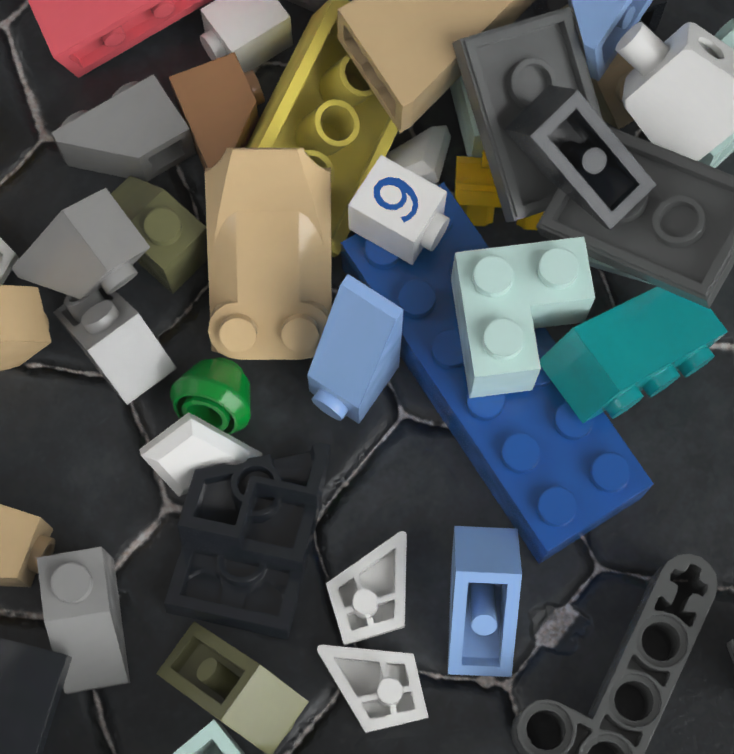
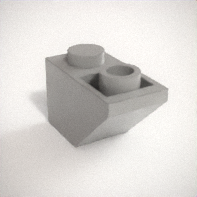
M154 74L140 82L133 81L121 86L109 100L89 111L81 110L70 115L62 123L61 127L51 132L67 166L128 178L131 175L145 182L196 154L190 128Z
M103 287L82 299L67 295L64 299V304L53 312L103 378L127 405L177 368L140 314L116 291L107 294Z

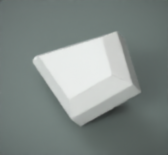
M446 125L432 126L388 152L386 158L435 184L439 182L451 135Z
M189 412L139 449L143 459L179 497L188 493L195 469L224 463L238 465L244 463L249 458L262 456V453Z
M398 532L326 583L344 646L405 628L406 532Z
M331 645L318 646L317 652L365 733L429 718L413 653Z

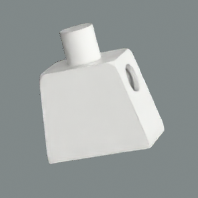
M638 22L623 35L616 45L615 51L634 69L625 78L622 102L625 109L651 143L699 161L734 133L733 48L692 22L685 23L664 42L643 22Z

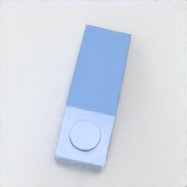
M347 274L339 286L307 378L309 392L314 394L311 400L320 410L339 421L346 415L359 424L399 368L404 309Z

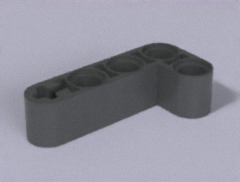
M682 554L677 555L661 566L651 577L588 715L585 716L560 702L549 699L533 702L520 710L513 720L511 736L517 751L520 754H588L593 745L601 743L611 748L615 754H645L716 596L718 587L717 576L710 563L700 556ZM681 574L688 578L686 588L693 594L682 600L676 606L673 614L664 612L663 610L672 604L678 591V585L673 580ZM645 629H658L668 638L670 653L665 661L654 660L644 651L642 635ZM621 685L634 687L643 697V714L636 721L625 719L615 707V694ZM543 713L549 715L557 723L559 738L552 749H538L527 737V723L533 714Z

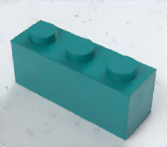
M657 286L573 327L540 359V366L582 423L587 422L604 411H607L610 417L614 419L644 397L641 393L642 390L651 398L680 377L678 370L686 378L706 365L715 357L709 347L728 331L711 309Z

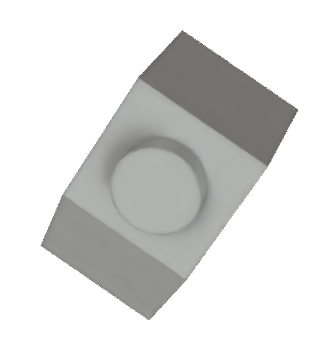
M104 188L61 210L11 269L20 279L77 299H82L103 287L107 294H111L132 280L138 274L133 264L150 246L107 188Z
M103 547L37 557L43 617L52 651L72 657L63 686L64 693L71 694L130 683L114 558Z

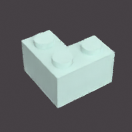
M584 236L455 252L451 284L469 398L533 390L541 370L534 329L585 322L595 300V292Z

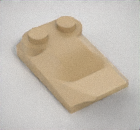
M226 148L225 153L217 164L212 168L205 169L210 306L208 334L211 342V351L238 360H302L313 358L332 308L331 168H322L308 156L304 148Z

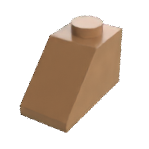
M235 52L169 77L176 105L182 118L190 128L194 147L204 171L206 168H212L217 164L225 153L226 148H245L259 121L257 105L264 103L265 99L255 72L253 70L243 72Z

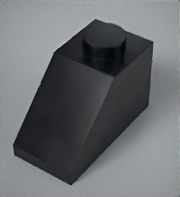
M549 85L504 129L545 177L609 230L657 185L578 89Z

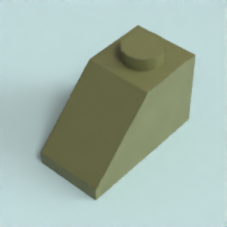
M130 175L111 195L150 246L137 262L174 294L208 260L207 228L166 190Z
M195 621L156 673L266 754H273L309 702L262 665Z

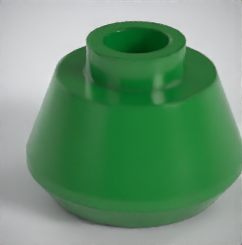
M217 357L201 360L178 378L171 387V402L179 418H182L189 412L229 435L244 429L249 423L251 417L250 382L241 367L229 359Z

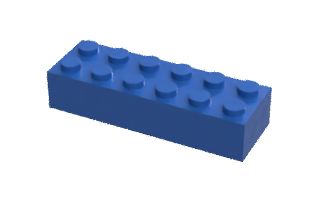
M443 182L438 186L447 191L444 215L450 218V222L443 237L433 251L423 248L413 265L362 236L354 234L341 242L342 269L346 275H351L404 309L401 358L514 528L518 529V534L538 564H540L640 500L654 483L606 414L603 412L582 423L542 367L531 391L469 398L451 274L455 252L486 249L489 247ZM545 327L534 329L539 360L556 344Z

